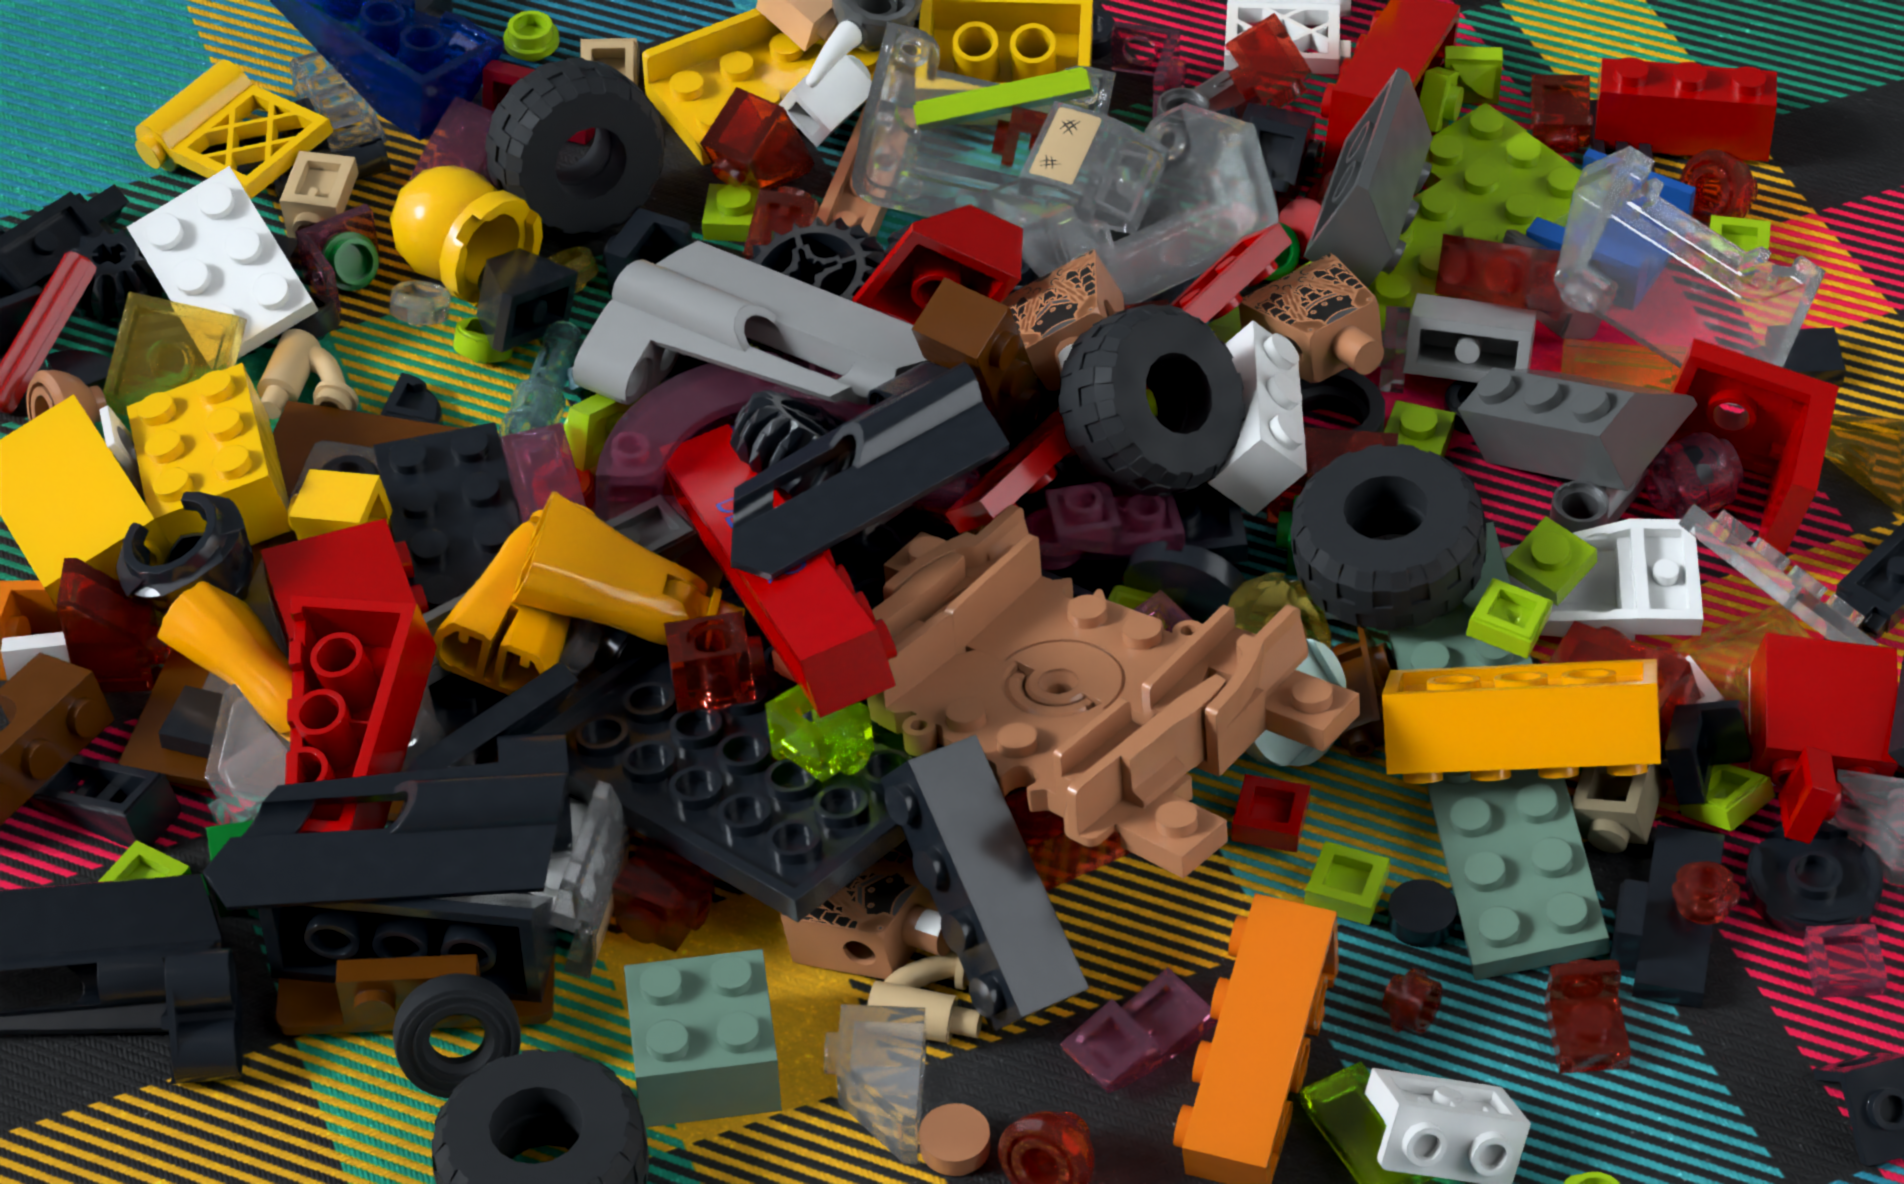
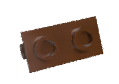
M1365 626L1363 628L1357 627L1359 643H1341L1332 649L1343 669L1346 689L1359 693L1360 715L1340 735L1341 745L1346 750H1349L1352 756L1358 758L1371 755L1375 747L1385 744L1382 693L1390 670H1397L1394 657L1387 643L1376 644Z

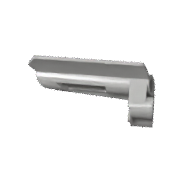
M696 241L674 252L657 264L641 259L630 263L623 269L614 283L612 300L609 301L578 351L573 367V380L580 387L619 403L629 405L643 394H653L657 391L658 383L672 371L681 354L834 403L844 399L857 405H868V393L870 390L923 362L935 363L923 357L911 330L914 325L701 241ZM746 337L842 375V377L833 379L749 345Z

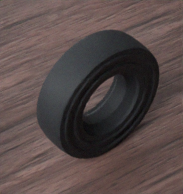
M455 973L430 979L418 986L406 997L395 1018L393 1043L399 1066L416 1087L431 1095L449 1098L453 1093V1089L459 1083L482 1069L483 1065L503 1056L506 1058L519 1054L521 1029L515 1007L502 989L485 978L471 974ZM466 1015L476 1019L485 1031L480 1046L472 1053L463 1057H447L438 1053L430 1044V1034L434 1026L446 1017Z

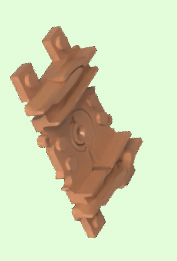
M1015 505L1008 506L977 535L965 532L946 541L921 531L883 565L885 585L883 587L884 601L872 609L875 620L883 619L897 650L898 656L888 660L896 686L867 698L871 720L896 734L903 733L905 751L909 755L916 757L936 750L937 744L947 746L977 735L1004 797L1015 788L1027 787L1029 811L1049 810L1064 819L1065 834L1070 839L1084 846L1093 847L1101 844L1110 835L1117 832L1120 834L1122 848L1183 879L1228 842L1227 820L1189 802L1193 799L1192 777L1186 774V772L1195 767L1220 777L1265 730L1324 752L1360 715L1359 693L1295 670L1308 656V645L1299 608L1287 604L1257 634L1235 627L1234 608L1222 605L1204 624L1194 620H1185L1174 625L1172 632L1164 629L1162 620L1106 600L1102 589H1097L1093 595H1081L1074 598L1071 578L1052 580L1042 576L1039 538L1028 533L1024 511ZM774 649L772 651L774 670L779 672L780 675L796 682Z

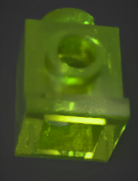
M796 685L765 704L772 756L778 761L789 758L821 782L840 771L845 775L857 773L866 765L871 752L874 751L870 708L860 701L820 718L799 685ZM810 710L812 713L811 722L802 716Z

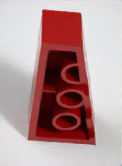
M1390 0L1383 11L1378 9L1375 11L1368 35L1360 34L1353 58H1345L1343 60L1338 81L1336 84L1328 83L1323 95L1321 117L1329 119L1320 192L1326 193L1344 140L1398 67L1409 73L1417 97L1420 100L1425 72L1435 67L1443 68L1445 46H1455L1461 5L1437 0Z
M291 594L290 615L294 621L293 641L289 642V666L292 670V699H287L290 751L286 753L285 785L401 772L437 649V645L417 603ZM392 801L316 805L299 833L383 829L387 822Z

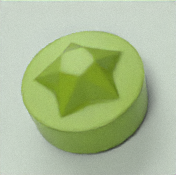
M477 317L465 318L456 324L453 348L460 355L480 364L501 362L512 357L513 349L505 352L492 349Z

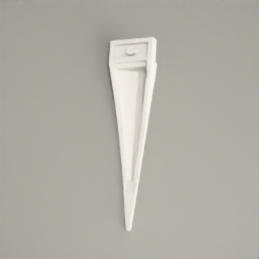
M1630 518L1573 532L1574 535L1597 549L1598 562L1558 606L1553 604L1550 617L1540 635L1633 643L1635 634L1701 636L1704 618L1694 519ZM1519 545L1501 548L1505 565L1506 559ZM1508 574L1511 585L1539 595ZM1299 580L1246 585L1245 591L1251 592L1252 596L1247 613L1276 615L1289 604L1300 609V617L1340 620L1328 612L1325 613L1313 603L1311 596L1306 590H1303Z

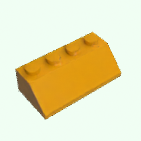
M1657 659L1390 670L1382 693L1387 775L1403 774V782L1434 783L1443 780V772L1470 771V778L1472 780L1498 781L1510 778L1511 770L1538 769V776L1542 778H1569L1579 775V767L1606 766L1607 774L1632 776L1646 773L1648 771L1647 764H1661Z

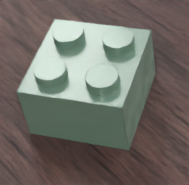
M763 949L624 965L639 1109L641 1115H643L645 1127L782 1111L778 1060Z

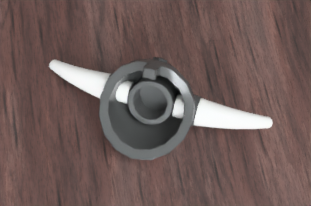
M832 0V8L838 25L818 55L806 79L807 85L811 88L816 87L832 67L853 48H860L868 52H882L890 48L892 44L900 43L905 38L904 35L907 31L910 32L914 27L917 15L921 10L922 0Z

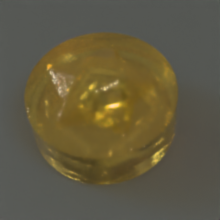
M586 247L569 248L547 258L578 272L575 293L581 291L586 283L599 272L591 250Z

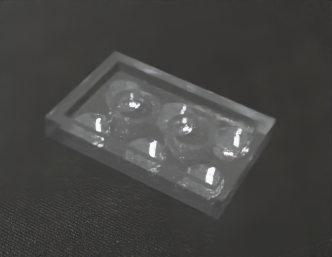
M1693 504L1678 523L1778 603L1828 640L1873 646L1879 645L1858 628L1865 616L1834 593L1826 603L1820 598L1828 590L1826 586L1796 564L1787 574L1784 570L1791 563V560L1760 537L1750 546L1747 541L1754 532L1724 509L1714 519L1697 505Z

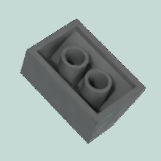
M1399 67L1396 69L1344 140L1303 256L1313 262L1332 253L1367 288L1381 271L1389 275L1398 264L1406 247V243L1399 239L1400 234L1402 235L1406 232L1419 207V203L1412 200L1413 195H1417L1421 190L1432 168V164L1426 162L1425 159L1433 137L1410 75Z
M1493 367L1478 382L1477 387L1461 404L1458 411L1486 463L1574 481H1586L1599 486L1628 491L1696 408L1697 403L1694 397L1690 395L1548 370Z

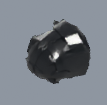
M202 492L183 493L181 503L184 510L199 512L202 519L207 521L204 533L196 532L181 535L171 547L163 565L150 566V550L144 545L149 530L138 523L133 522L130 525L123 539V545L116 564L120 585L127 597L145 606L150 604L155 610L163 614L168 612L171 605L184 591L191 589L201 581H205L241 600L247 598V590L253 577L254 556L242 515L235 503L229 498Z

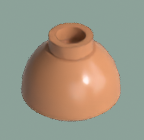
M40 370L34 374L27 389L28 419L31 421L74 394L92 423L95 424L96 422H101L99 409L107 406L106 399L100 387L96 385L88 387L81 379L70 373L58 370Z

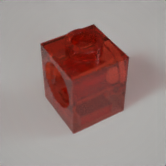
M743 611L664 623L678 713L690 711L695 713L696 710L721 709L730 707V705L757 701L754 676L766 674L764 654L760 635L747 637Z

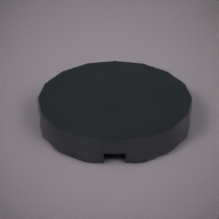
M1154 541L1138 546L1132 553L1123 574L1124 586L1172 599L1174 603L1173 625L1185 620H1194L1204 624L1222 605L1234 608L1235 627H1238L1245 619L1252 600L1251 592L1245 591L1247 581L1240 570L1223 557L1195 545L1184 544L1181 552L1165 550L1168 544L1165 541Z
M1822 823L1810 844L1785 837L1782 824L1769 831L1767 839L1760 842L1758 846L1756 843L1749 853L1745 891L1752 908L1770 926L1795 938L1826 941L1848 937L1869 923L1879 908L1883 886V870L1875 852L1866 843L1862 842V847L1859 846L1855 841L1847 838L1849 831L1834 824Z

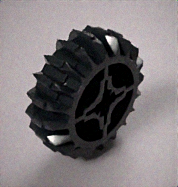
M817 216L811 226L802 228L794 221L792 231L781 235L772 231L771 243L768 245H753V259L748 260L852 301V298L884 260L886 254L876 237H869V234L864 231L861 224L849 228L840 217L827 226ZM746 337L753 347L758 346L759 350L792 363L798 359ZM804 361L809 368L812 367V363Z
M773 390L754 392L747 405L744 404L735 420L730 445L739 459L749 464L751 470L759 474L847 421L843 420L839 415L826 411L822 406H815L801 397L794 398L785 392L777 393ZM856 447L780 488L784 489L788 495L797 496L852 466L855 458Z

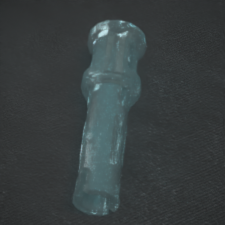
M557 321L548 326L530 376L515 387L510 399L511 410L505 413L500 423L499 436L503 444L511 452L519 456L532 458L547 452L555 438L554 426L560 422L565 412L566 399L562 391L568 380L567 369L573 366L578 351L583 344V339H578L582 334L580 329L568 321ZM536 429H539V432H538V434H537L536 440H535V441H532V440H533V437H534V435H535Z

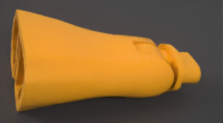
M555 491L551 493L532 534L525 556V564L518 578L511 603L604 624L660 645L670 647L686 646L701 650L706 643L729 653L732 652L740 633L745 614L744 608L721 600L722 590L713 587L708 596H706L707 583L692 571L639 545Z
M574 503V504H576L577 506H579V507L585 509L586 511L592 513L593 515H595L594 512H593L592 510H590L589 508L584 507V506H582V505H579V504H577V503ZM537 510L532 513L530 520L521 524L511 533L481 577L456 604L433 636L437 645L435 656L443 669L507 695L512 694L555 664H559L572 618L534 607L511 603L518 578L525 564V556L532 534L543 510Z
M205 581L198 582L191 589L184 591L171 605L163 618L162 626L157 635L158 639L230 684L264 721L290 742V727L287 723V699H292V670L289 666V660L280 650L258 616L243 600Z

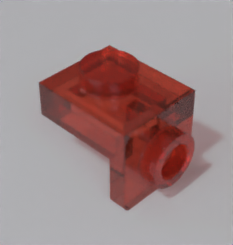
M1532 74L1530 83V135L1559 154L1570 153L1578 148H1588L1593 128V116L1590 114V75Z

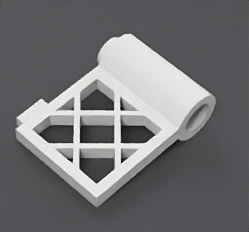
M1228 0L1224 70L1339 74V66L1342 65L1345 58L1351 59V40H1340V17H1350L1351 0ZM1283 34L1289 37V39L1280 41L1275 37ZM1254 46L1261 51H1249L1246 49ZM1311 48L1319 53H1306L1303 51Z

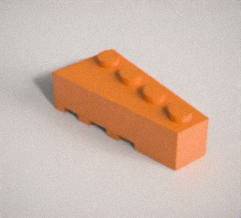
M1255 893L1248 917L1237 915L1234 921L1228 955L1236 957L1230 979L1220 977L1217 981L1210 1010V1018L1218 1020L1213 1041L1202 1040L1197 1049L1192 1071V1082L1200 1083L1194 1106L1182 1105L1173 1139V1145L1182 1148L1185 1174L1224 1184H1272L1292 1119L1293 1102L1287 1101L1289 1091L1298 1093L1299 1090L1301 1091L1308 1068L1311 1040L1304 1036L1305 1033L1318 1036L1325 1015L1324 1001L1327 987L1333 988L1339 971L1337 911Z

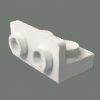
M1372 1068L1365 1095L1386 1124L1377 1155V1161L1384 1170L1479 1184L1513 1183L1531 1123L1502 1087Z

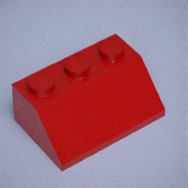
M1633 57L1622 59L1602 58L1597 83L1595 139L1604 140L1605 149L1615 150L1616 141L1628 142L1629 151H1638L1639 143L1651 144L1652 153L1768 162L1777 108V71L1760 70L1749 66L1739 68L1702 66L1694 62H1682L1679 64L1649 62Z

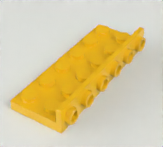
M755 8L645 50L642 53L645 95L701 164L706 165L798 129L778 105L789 91L810 73L827 41L820 38L807 51H803ZM918 35L903 39L898 44L894 43L890 48L882 52H868L860 48H853L847 53V55H853L867 67L871 74V81L878 88L867 101L915 83Z

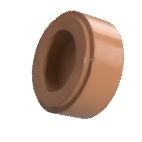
M960 1103L945 1104L931 1110L924 1117L919 1128L922 1159L932 1170L943 1175L961 1176L977 1170L985 1163L990 1153V1127L987 1119L974 1107Z

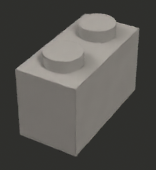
M1417 293L1409 319L1403 373L1478 383L1493 367L1530 369L1538 309Z

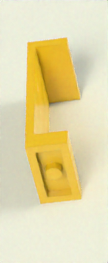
M74 394L0 439V516L41 584L71 627L125 594L120 585L116 564L123 545V539L133 522L141 524L149 530L144 545L150 550V566L163 565L172 547L171 543L110 449H108L105 441Z

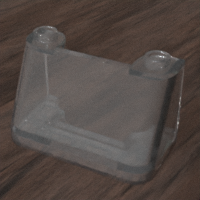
M887 22L864 110L852 173V187L857 195L866 202L876 206L926 217L935 216L971 204L1015 225L1046 216L1077 212L1079 198L1092 189L1116 73L1087 66L1069 67L1064 70L1084 67V69L1088 70L1094 92L1093 96L922 131L916 125L913 105H916L915 102L998 85L1000 83L938 70L940 47L931 35L914 27ZM1060 107L1073 109L1102 119L1076 178L1071 185L1029 173Z
M1183 103L1152 119L1145 129L1142 140L1143 153L1148 169L1111 185L1130 192L1135 198L1137 206V225L1128 236L1116 241L1112 239L1107 222L1099 219L1083 221L1077 218L1078 201L1069 205L1060 203L1050 208L1044 192L1030 182L1021 180L1008 182L984 193V200L989 213L1023 228L1022 259L1039 278L1095 249L1123 293L1125 310L1204 273L1242 237L1278 223V207L1255 125L1188 103Z
M1628 146L1586 165L1573 189L1554 277V284L1561 292V300L1575 310L1593 313L1681 368L1694 338L1783 367L1826 271L1803 256L1795 258L1792 267L1776 265L1768 261L1771 252L1763 246L1746 252L1661 198L1659 195L1664 183L1657 178L1647 181L1655 161L1632 146Z

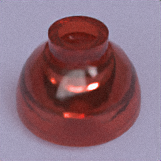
M1707 149L1695 154L1685 165L1679 180L1682 183L1696 187L1691 223L1695 227L1708 232L1711 215L1744 218L1751 209L1758 193L1757 182L1745 162L1730 152L1717 149Z
M1036 1111L1022 1116L1005 1129L998 1144L1000 1165L1011 1184H1089L1092 1179L1095 1155L1090 1139V1131L1085 1121L1074 1113Z

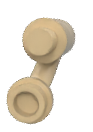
M289 329L282 334L257 385V392L269 419L279 418L287 401H298L311 373H316L321 379V382L317 384L313 392V405L356 411L359 404L358 396L346 384L337 360L330 352L321 348L319 341L312 334L304 330Z
M950 951L943 957L934 955L911 962L894 971L884 982L875 981L867 1004L866 1028L942 1043H949L953 1034L978 1038L983 1016L977 1010L959 1007L957 995L919 989L928 984L955 977V988L965 990L970 982L957 953Z

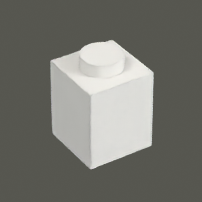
M846 54L816 87L811 88L807 85L806 79L809 75L807 74L789 91L778 105L816 147L853 115L878 89L871 81V74L867 67L853 55Z

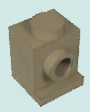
M1647 764L1648 771L1646 773L1632 775L1633 777L1607 774L1606 766L1583 767L1572 801V807L1582 839H1587L1593 847L1608 853L1622 852L1626 849L1628 843L1647 845L1660 797L1665 798L1668 790L1667 782L1662 778L1659 764Z

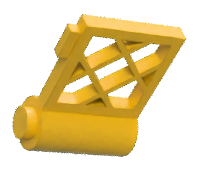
M222 59L136 126L137 141L135 142V147L143 161L154 169L161 167L166 171L172 172L181 165L197 174L210 178L230 166L248 197L252 199L294 165L299 151L310 152L334 131L329 118L252 84L247 75L237 65L229 60ZM257 108L268 112V117L241 122ZM304 128L296 136L278 139L279 132ZM266 135V142L239 147V140ZM227 143L226 150L201 154L210 146ZM264 161L248 175L237 171V166Z

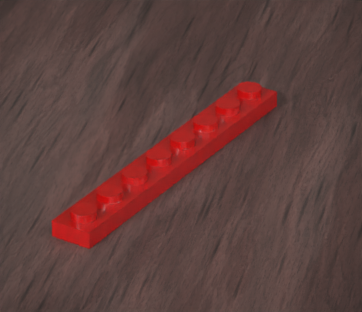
M1280 223L1242 237L1170 305L1182 308L1183 311L1200 318L1204 323H1207L1211 318L1216 320L1225 316L1243 301L1239 292L1244 287L1254 286L1276 271L1278 264L1274 259L1292 243L1291 239ZM1059 407L945 512L958 533L982 525L986 527L1008 506H1018L1016 501L1024 493L1032 494L1040 490L1058 475V471L1054 466L1063 457L1070 458L1076 455L1064 434L1066 430L1063 418L1059 413Z

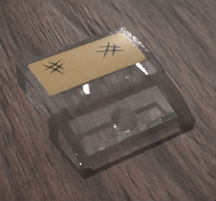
M1054 101L1019 175V195L1077 205L1078 224L1136 234L1168 162L1169 149L1149 135L1115 118L1079 106Z
M599 780L596 783L563 875L549 921V925L575 933L564 971L590 979L626 877L630 855L629 829L625 825L620 800L611 784Z

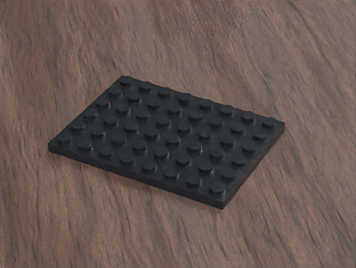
M910 506L885 524L876 526L875 530L867 536L863 534V531H860L829 549L836 566L842 564L846 569L855 593L862 591L871 609H874L884 601L883 587L885 585L883 565L921 531L946 541L965 532L958 533L953 525ZM1041 568L1042 576L1052 580L1063 579ZM1072 583L1074 598L1081 595L1094 594ZM729 585L722 590L721 600L745 609L740 633L731 653L706 643L701 650L686 646L670 647L649 641L564 700L557 710L522 734L565 732L569 766L568 790L570 794L785 916L799 922L906 840L901 826L895 823L888 813L884 797L885 790L880 779L906 761L916 758V756L909 755L905 751L903 733L896 734L871 720L867 698L820 718L799 685L774 670L773 646L732 585ZM937 744L936 749L942 748L944 746Z

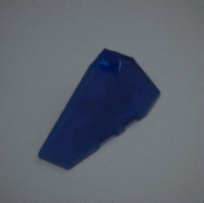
M269 0L381 117L419 141L462 118L483 84V68L493 59L498 60L503 52L504 41L465 17L445 11L441 18L417 11L415 10V0Z

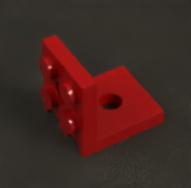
M1694 338L1670 392L1693 396L1697 406L1667 443L1682 448L1696 445L1704 455L1716 459V456L1708 450L1710 447L1718 454L1721 461L1771 477L1752 565L1776 573L1817 492L1839 386ZM1733 403L1743 407L1745 410L1741 413H1731L1722 409L1719 405ZM1677 441L1684 443L1686 446L1683 447Z

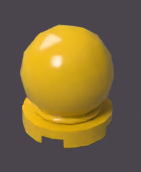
M455 165L434 167L419 173L400 189L390 217L395 248L413 270L419 274L442 281L450 294L477 308L480 297L478 279L486 265V260L518 248L539 256L543 239L541 217L529 208L525 200L505 190L497 191L483 175Z

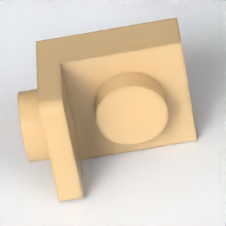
M299 151L279 200L288 237L301 239V242L310 245H325L334 235L346 232L343 213L359 174L355 157Z

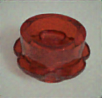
M1691 862L1682 866L1676 873V880L1678 881L1672 885V895L1679 912L1688 920L1698 924L1708 925L1722 921L1727 917L1730 909L1734 908L1740 900V886L1737 883H1733V873L1725 866L1715 862Z
M1414 967L1405 975L1396 974L1389 982L1384 993L1382 1009L1392 1019L1390 1025L1395 1032L1400 1033L1403 1028L1422 1034L1433 1022L1441 1003L1443 989L1440 982L1428 978L1426 970Z

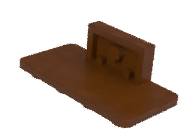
M556 949L553 954L542 1003L511 1000L517 1012L520 1025L543 1024L548 1022L554 1015ZM477 954L337 960L336 984L279 978L276 1007L278 1029L285 1035L393 1031L395 1018L401 1004L414 989L424 982L438 976L455 973L481 977ZM452 1015L439 1021L433 1029L482 1027V1025L470 1016Z

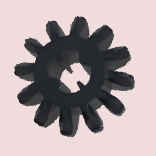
M127 227L120 230L117 234H109L103 228L101 236L96 238L81 236L80 247L66 251H73L83 255L96 266V273L76 305L81 317L95 315L100 324H104L112 317H119L122 321H126L128 315L133 313L148 315L149 304L162 300L163 287Z

